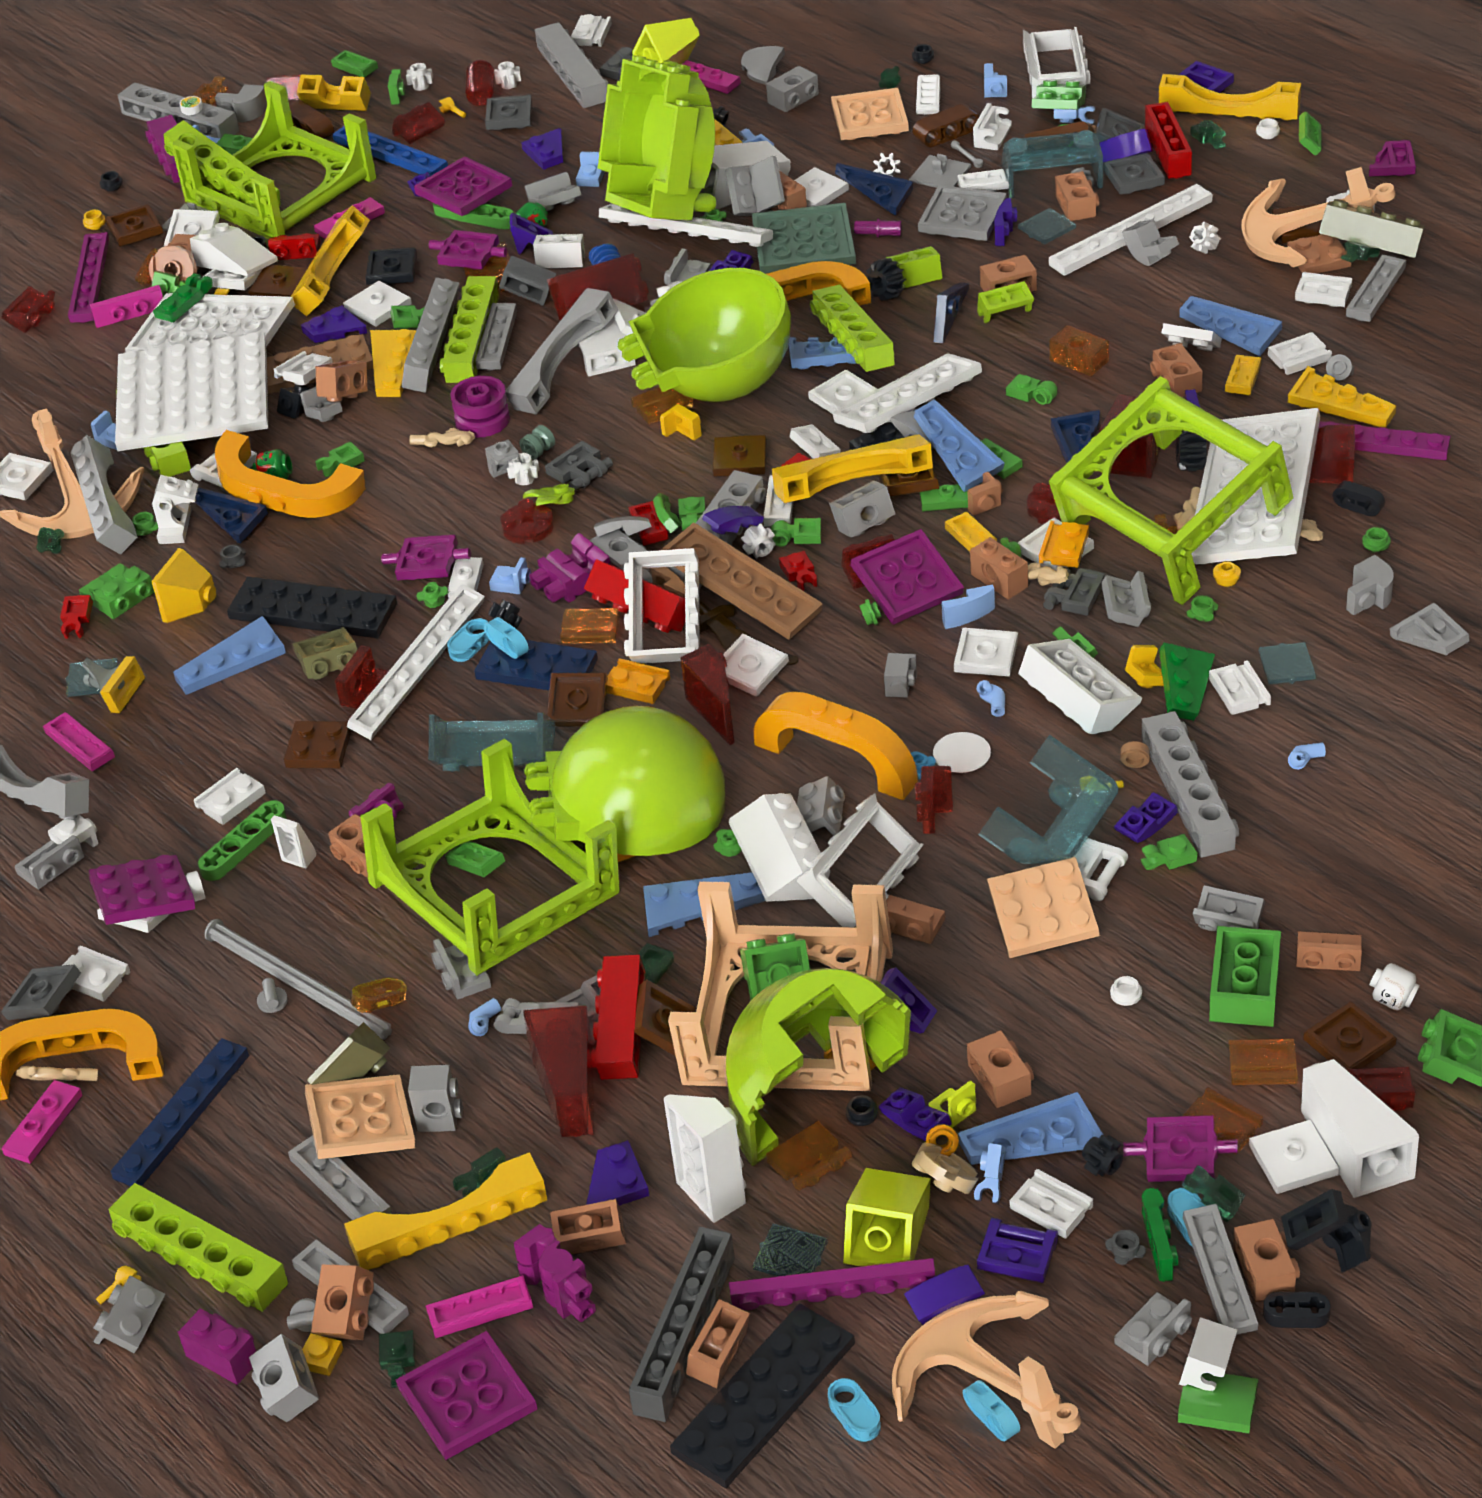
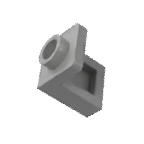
M316 387L300 394L306 417L326 422L334 419V415L343 412L340 402L327 401L326 397L317 396Z
M508 439L485 448L489 473L493 478L507 473L508 461L519 457L518 450Z

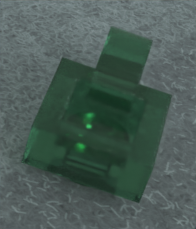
M1204 120L1190 127V135L1202 144L1209 142L1215 149L1226 146L1221 140L1222 137L1226 136L1225 131L1213 121Z
M1347 241L1344 246H1346L1345 251L1348 252L1346 255H1342L1341 259L1348 262H1354L1356 259L1367 261L1368 257H1378L1380 249Z
M496 1147L470 1163L472 1170L453 1179L454 1190L457 1192L463 1187H468L462 1191L464 1198L479 1188L492 1175L497 1166L506 1161L505 1154Z
M1199 1165L1194 1168L1191 1175H1186L1182 1182V1186L1189 1192L1204 1195L1200 1201L1204 1205L1217 1204L1220 1216L1226 1222L1235 1216L1246 1196L1220 1174L1216 1178H1212Z
M413 1330L379 1334V1363L381 1370L388 1369V1376L391 1377V1388L397 1387L396 1379L405 1375V1367L415 1366V1337Z

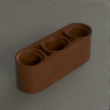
M302 100L289 105L293 126L323 139L333 135L334 127L327 116Z
M959 104L918 120L914 124L912 132L927 147H935L973 132V127L980 116L966 104Z

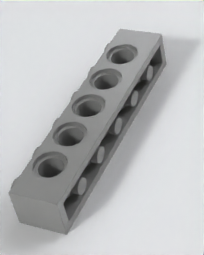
M135 82L118 94L122 114L151 121L172 115L177 124L184 120L191 126L198 125L202 134L220 139L224 134L235 135L239 132L235 112L202 102L203 109L199 113L186 115L181 112L179 104L186 97Z
M734 470L696 524L732 546V542L737 535L742 533L743 527L740 526L738 533L726 531L725 535L712 531L710 529L711 525L702 520L703 515L727 506H749L756 510L766 497L763 477ZM667 567L685 584V574L675 567Z
M1175 711L1143 718L1142 742L1150 748V758L1173 804L1177 806L1178 814L1200 858L1235 850V838L1239 836L1238 824L1235 819L1230 818L1225 799H1220L1216 781L1208 776L1205 760H1200L1195 741H1190L1185 722L1179 720Z

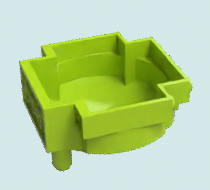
M632 55V60H622L620 81H617V85L608 84L598 159L597 169L608 172L605 201L649 218L692 220L693 212H710L715 209L716 198L710 193H700L708 179L715 150L713 109L708 92L698 77L699 73L691 71L690 66L678 64V62L674 61L658 63L657 60Z

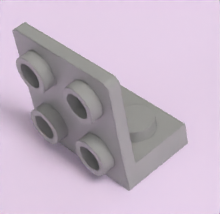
M770 156L750 167H730L725 170L733 214L735 216H752V213L764 212L785 201L776 156Z

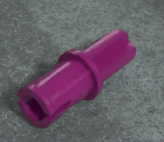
M877 218V221H855L854 233L876 234L877 238L885 235L901 236L902 221L880 220V218Z

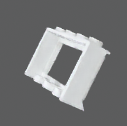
M1074 27V30L1031 32V34L1023 29V51L1027 61L1030 85L1032 86V98L1036 96L1037 86L1043 84L1044 80H1057V84H1066V81L1072 80L1080 81L1079 85L1090 84V71L1088 70L1087 58H1085V47H1083L1082 35H1078L1077 27ZM1072 49L1076 72L1041 74L1037 52Z
M695 549L629 552V562L624 564L625 578L629 579V588L624 589L625 604L629 605V614L624 615L625 629L629 630V640L624 642L625 655L629 656L631 661L641 664L676 661L700 663L699 559ZM685 566L686 647L643 650V568Z
M875 793L858 804L856 807L858 811L843 823L844 829L828 841L829 847L813 859L812 863L814 865L796 879L842 927L853 928L856 926L853 903L825 876V873L869 821L901 853L877 884L884 885L886 899L889 896L886 891L889 888L893 889L904 878L901 874L904 869L908 870L919 859L917 853L924 845L923 843L919 844L877 802Z

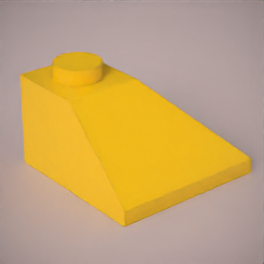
M181 548L176 550L152 580L161 618L165 623L203 612L217 595L212 575Z

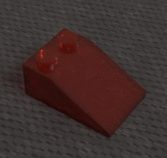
M1339 424L1318 428L1309 483L1340 484L1343 481L1353 482L1355 426Z
M707 644L680 657L685 699L729 745H732L735 741L728 691L729 681L725 670L727 662L721 652H717L710 644Z

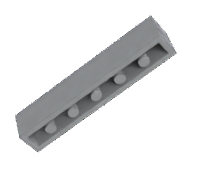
M559 22L535 29L538 50L583 108L606 102L608 81L602 78L598 68H594L591 59H587L583 49H580L577 46L576 40L570 37L568 30L564 29Z
M435 278L404 363L402 388L426 393L457 305L459 282Z

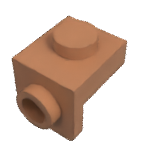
M989 472L983 473V484L967 490L968 511L973 516L1001 506L1002 485Z

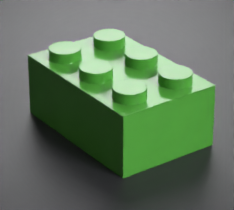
M1217 926L1209 1022L1274 1027L1281 931Z

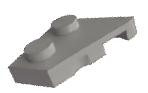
M1436 603L1430 604L1389 628L1390 636L1393 639L1444 655L1470 642L1469 634Z

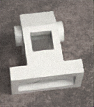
M160 475L152 502L158 524L157 539L159 544L185 543L192 512L190 502H195L198 489L197 483H193L191 480L184 481L175 477Z

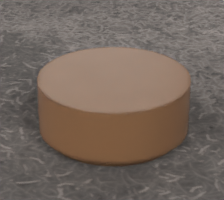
M1128 742L1121 747L1120 760L1124 765L1131 768L1143 767L1150 761V748L1142 742Z

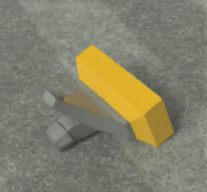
M126 656L121 664L114 669H105L88 657L82 663V666L89 673L84 675V684L100 689L99 693L111 713H120L145 679V675L135 656Z

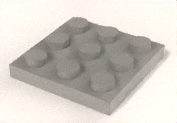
M938 185L918 223V232L987 241L995 226L996 212L1001 203L1007 198V193Z

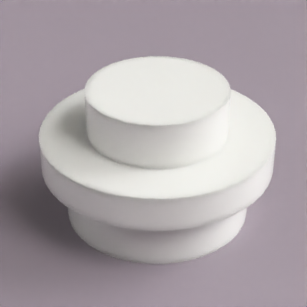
M1262 119L1256 127V133L1263 139H1272L1280 133V127L1274 119Z
M1122 976L1116 979L1111 986L1110 995L1117 1004L1129 1006L1136 1004L1141 999L1142 988L1135 978Z

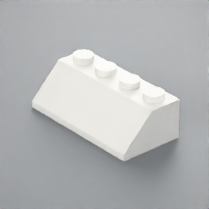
M1071 639L1029 644L1018 673L1028 681L1030 686L1040 691L1049 702L1054 703L1067 717L1072 718L1089 734L1111 731L1142 700L1141 696Z
M791 793L764 794L729 819V825L766 902L814 899L796 879L814 865L812 863L813 859L821 852ZM830 870L825 873L827 878H829Z
M669 1094L664 1097V1105L676 1183L708 1218L715 1223L746 1204L744 1191L746 1182L742 1175L744 1164L739 1152L741 1141L737 1135V1116L730 1107L725 1108L716 1098Z

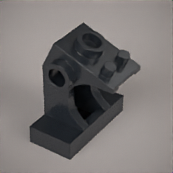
M1330 1189L1281 1216L1288 1248L1299 1250L1322 1237L1327 1247L1335 1249L1342 1273L1355 1268L1371 1258L1369 1253L1371 1220L1364 1211H1359L1356 1207L1344 1204L1341 1191Z

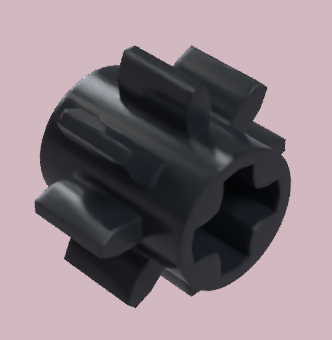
M502 599L500 605L494 602L488 612L493 617L492 620L499 617L515 629L518 628L523 619L518 615L520 608Z
M1101 1135L1100 1138L1092 1137L1082 1150V1157L1088 1161L1084 1168L1095 1176L1099 1174L1104 1177L1105 1174H1114L1123 1162V1154L1118 1151L1121 1143L1109 1135L1107 1137Z

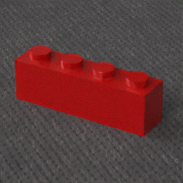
M1169 103L1145 105V129H1147L1149 139L1168 179H1178L1191 175L1192 150Z
M596 559L583 589L593 593L592 599L604 604L607 601L613 602L612 608L627 614L629 605L625 604L624 589L629 588V579L625 578L624 570ZM643 579V622L648 624L649 620L656 622L655 628L669 633L671 629L681 632L686 622L685 598Z
M640 955L603 956L602 969L597 971V982L601 991L600 995L595 997V1009L599 1017L598 1022L593 1023V1036L597 1042L596 1049L591 1050V1064L593 1068H597L601 1080L638 1078L641 1036L634 1033L639 985L645 981V969Z

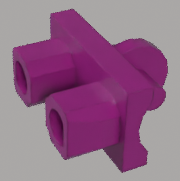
M387 783L380 790L375 789L369 794V798L360 806L355 805L349 810L348 814L350 817L354 814L360 817L386 803L392 808L393 821H395L397 813L404 808V805L396 795L394 784Z

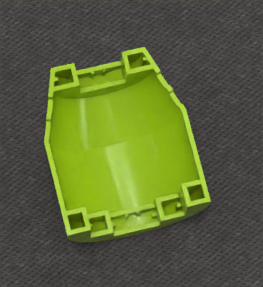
M832 968L800 971L775 981L748 1003L736 1021L729 1038L726 1054V1076L729 1107L734 1111L738 1119L736 1128L737 1135L741 1141V1146L739 1147L752 1166L779 1148L777 1135L758 1112L765 1104L762 1097L771 1092L774 1086L803 1066V1054L795 1043L810 1033L825 1052L832 1048L828 1027L830 1016L851 1017L858 1026L862 1023L864 1024L868 1056L882 1073L908 1055L911 1010L889 988L868 976L853 971Z

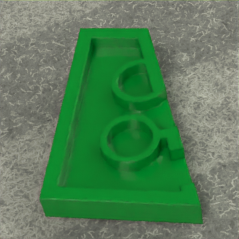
M1164 642L1159 648L1167 713L1175 711L1179 718L1194 721L1200 711L1215 654Z

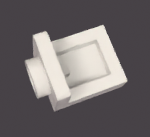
M77 815L75 819H64L48 830L50 839L58 845L72 835L76 836L80 843L85 841L92 847L98 845L95 824L89 818L84 819L80 815Z

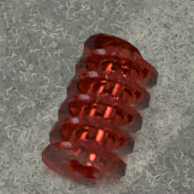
M476 60L467 68L465 92L470 103L484 106L487 104V98H492L494 92V67L485 60Z

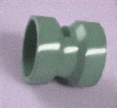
M539 425L532 430L531 434H527L520 439V448L523 453L531 455L532 460H536L543 454V450L548 451L555 445V437L546 426Z

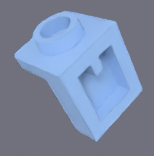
M993 63L984 64V97H1006L1007 76L998 75V72H993Z
M580 152L581 166L576 176L577 186L599 187L605 171L597 169L599 152Z
M103 411L91 422L94 439L106 447L117 450L115 445L116 424L112 422L110 412Z
M520 557L516 567L497 566L489 581L490 591L521 594L525 585L530 582L529 574H531V570L527 567L526 558Z

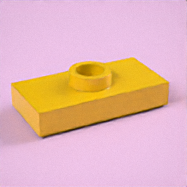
M1236 355L1225 384V392L1251 395L1261 367V358Z
M968 512L945 521V529L969 552L970 549L989 537L997 541V538Z

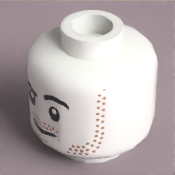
M1393 963L1386 965L1384 970L1377 968L1369 984L1374 987L1373 999L1396 1011L1401 1010L1404 1006L1409 1008L1420 986L1416 984V975Z

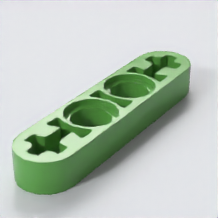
M433 203L436 216L496 229H509V216L511 213H514L509 208L483 204L470 211L467 215L460 216Z
M276 800L263 803L201 856L198 866L202 878L207 881L219 880L274 833L271 818L275 815L287 819L284 805ZM251 829H259L255 834H246ZM232 846L239 847L238 850L233 852L226 851L229 847Z

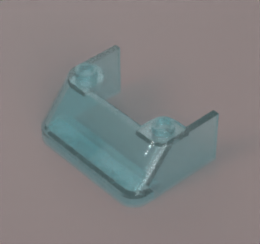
M1090 130L1029 138H1011L1004 144L1001 161L1002 169H1004L1008 181L1007 191L1009 198H1014L1013 171L1091 163L1098 189L1103 188V154L1098 136Z
M537 713V720L444 721L435 714H429L428 760L438 766H443V771L448 772L460 771V766H482L481 751L505 738L512 744L514 766H526V764L532 762H545V752L553 750L555 721L544 713Z
M1049 734L1030 762L1031 765L1054 780L1048 788V794L1050 799L1062 808L1048 831L1042 837L998 806L978 834L1021 864H1048L1075 857L1118 794V786L1110 776Z

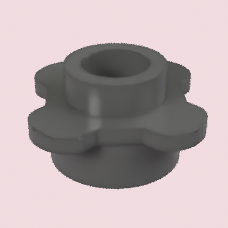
M227 545L222 548L220 552V557L222 558V561L219 562L220 567L237 568L245 564V559H243L246 555L245 549L238 545Z
M1130 1230L1116 1232L1105 1243L1106 1249L1113 1253L1115 1256L1114 1261L1119 1265H1125L1133 1258H1142L1146 1253L1145 1247L1139 1245L1137 1234Z

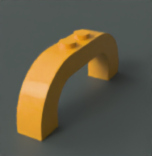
M818 261L767 273L782 287L787 301L811 295L813 290L840 284L859 306L871 303L869 280L860 270L848 264Z
M225 430L215 448L218 477L228 493L236 498L266 505V508L289 515L316 518L338 513L355 503L366 489L364 471L341 463L328 479L315 484H300L244 466L251 456L249 436Z
M787 692L775 698L755 723L754 745L776 754H780L794 737L793 728L859 752L871 763L876 772L878 791L897 799L904 800L918 783L914 759L904 742L885 724L865 713L808 693Z
M119 1009L83 1011L36 1018L14 1024L0 1031V1100L8 1099L10 1079L14 1072L26 1062L41 1057L102 1048H115L126 1053V1062L133 1081L163 1077L164 1062L156 1035L152 1027L143 1018L134 1013Z

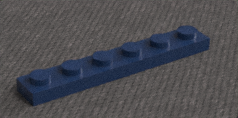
M221 1038L110 1172L113 1179L128 1186H132L134 1183L142 1186L249 1057L247 1048Z

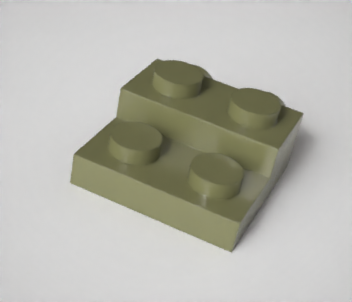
M344 627L292 644L294 652L300 660L303 672L308 679H321L326 677L329 672L335 670L346 671L353 668L354 664L361 662L356 643Z

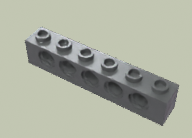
M699 1226L629 1388L633 1415L662 1422L667 1421L686 1376L688 1354L714 1309L734 1262L735 1256L731 1233Z

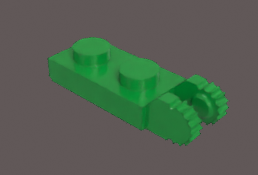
M196 273L191 274L186 279L185 285L177 288L170 297L163 300L153 310L155 318L175 322L212 288V278L208 276L201 277V275Z
M1154 1187L1146 1188L1142 1193V1215L1158 1279L1161 1282L1172 1281L1173 1266H1178V1254L1176 1246L1169 1245L1168 1239H1171V1229L1168 1219H1164L1162 1210L1164 1199L1158 1189H1154Z

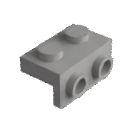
M567 172L525 185L528 201L541 204L546 211L553 209L554 204L560 202L562 205L575 201L574 197L581 195L579 186L571 185Z
M1137 571L1131 582L1108 575L1104 577L1101 584L1108 619L1117 623L1139 627L1144 617H1148L1151 611V602L1148 597V586L1145 583L1144 573Z
M829 776L800 787L797 806L810 832L824 826L833 836L840 832L843 803L845 800L843 789L836 785Z
M72 835L59 845L52 840L15 865L17 874L39 890L84 858L79 839Z
M1204 885L1198 908H1194L1192 915L1195 923L1200 928L1208 931H1216L1217 926L1258 929L1265 900Z
M132 1276L128 1277L123 1286L117 1284L107 1301L113 1304L109 1313L103 1310L93 1329L99 1331L93 1342L100 1345L102 1340L106 1338L135 1353L165 1293Z

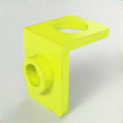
M969 1081L956 1091L953 1088H949L929 1102L928 1105L931 1108L949 1114L952 1122L950 1126L953 1128L976 1111L975 1083ZM947 1100L948 1112L941 1108V1104Z

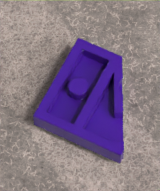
M560 128L539 136H533L529 140L521 142L522 150L543 170L563 163L562 131Z
M342 305L301 324L302 333L314 343L345 338L344 333L359 331L363 335L367 333L366 325Z
M628 1140L597 1150L586 1205L616 1199L619 1206L649 1196L648 1186Z

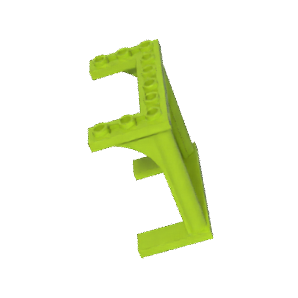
M272 81L264 84L267 109L261 127L254 138L245 147L234 153L233 156L249 168L271 158L302 156L318 161L326 170L323 182L316 189L282 212H280L274 180L260 174L251 177L257 204L256 209L217 192V189L210 182L201 178L194 146L181 140L171 143L185 202L196 204L209 211H218L220 218L267 239L285 235V231L362 179L370 183L377 179L365 119L350 113L343 117L349 147L347 149L293 126L286 87Z
M1161 376L1148 385L1143 393L1130 402L1116 418L1112 419L1097 436H1094L1080 452L1075 454L1049 480L1062 522L1086 524L1091 520L1090 516L1096 517L1162 557L1174 601L1180 605L1188 601L1201 588L1192 553L1260 487L1262 488L1267 511L1275 516L1294 498L1282 445L1275 441H1272L1268 446L1262 444L1172 392L1168 380ZM1184 430L1203 437L1248 465L1176 534H1173L1121 502L1110 487L1109 477L1111 467L1117 456L1136 439L1153 433L1156 446L1165 450ZM1095 471L1102 472V475L1096 479H1087ZM1103 485L1101 490L1097 489L1098 486Z
M505 738L481 751L485 796L402 842L396 844L392 808L386 803L360 816L369 884L375 889L385 885L468 957L469 969L476 976L620 893L616 825L607 820L585 832L586 853L571 841H556L554 827H536V825H533L530 818L532 815L529 809L530 802L521 790L514 775L512 744ZM500 821V824L496 828H487L490 825ZM502 837L518 840L532 846L578 884L498 929L495 894L486 888L463 901V918L436 894L431 885V873L438 860L452 848L475 839ZM420 864L425 865L422 869L412 870Z

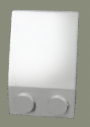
M217 223L214 225V228L202 230L198 235L190 238L191 252L196 266L248 276L278 261L276 255L240 228L229 226L228 223Z

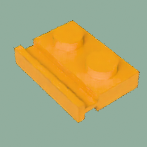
M1050 520L1039 553V563L1051 561V565L1078 568L1089 536V525L1062 522V525L1055 524V521Z
M619 658L617 661L618 665L614 666L607 676L606 693L654 704L663 691L665 682L670 680V671Z

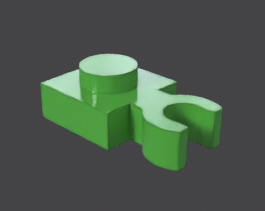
M392 69V74L389 77L388 90L391 105L400 104L401 96L405 95V85L403 79H401V69Z
M415 305L391 306L390 314L393 327L401 329L418 328L425 307L416 310Z
M348 442L329 451L330 457H322L315 462L317 470H323V475L328 477L334 473L340 463L355 467L365 460L363 453L352 442Z

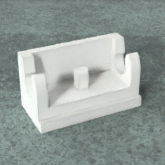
M987 103L973 127L974 147L999 150L1012 127L1011 120L999 117L1000 113L1004 115L1009 113L1007 108L992 106L991 103Z
M583 234L536 235L533 243L535 265L542 268L583 267V258H585Z
M1200 1317L1179 1385L1186 1386L1188 1384L1203 1390H1215L1217 1384L1213 1381L1205 1380L1202 1374L1210 1373L1213 1376L1224 1377L1237 1329Z

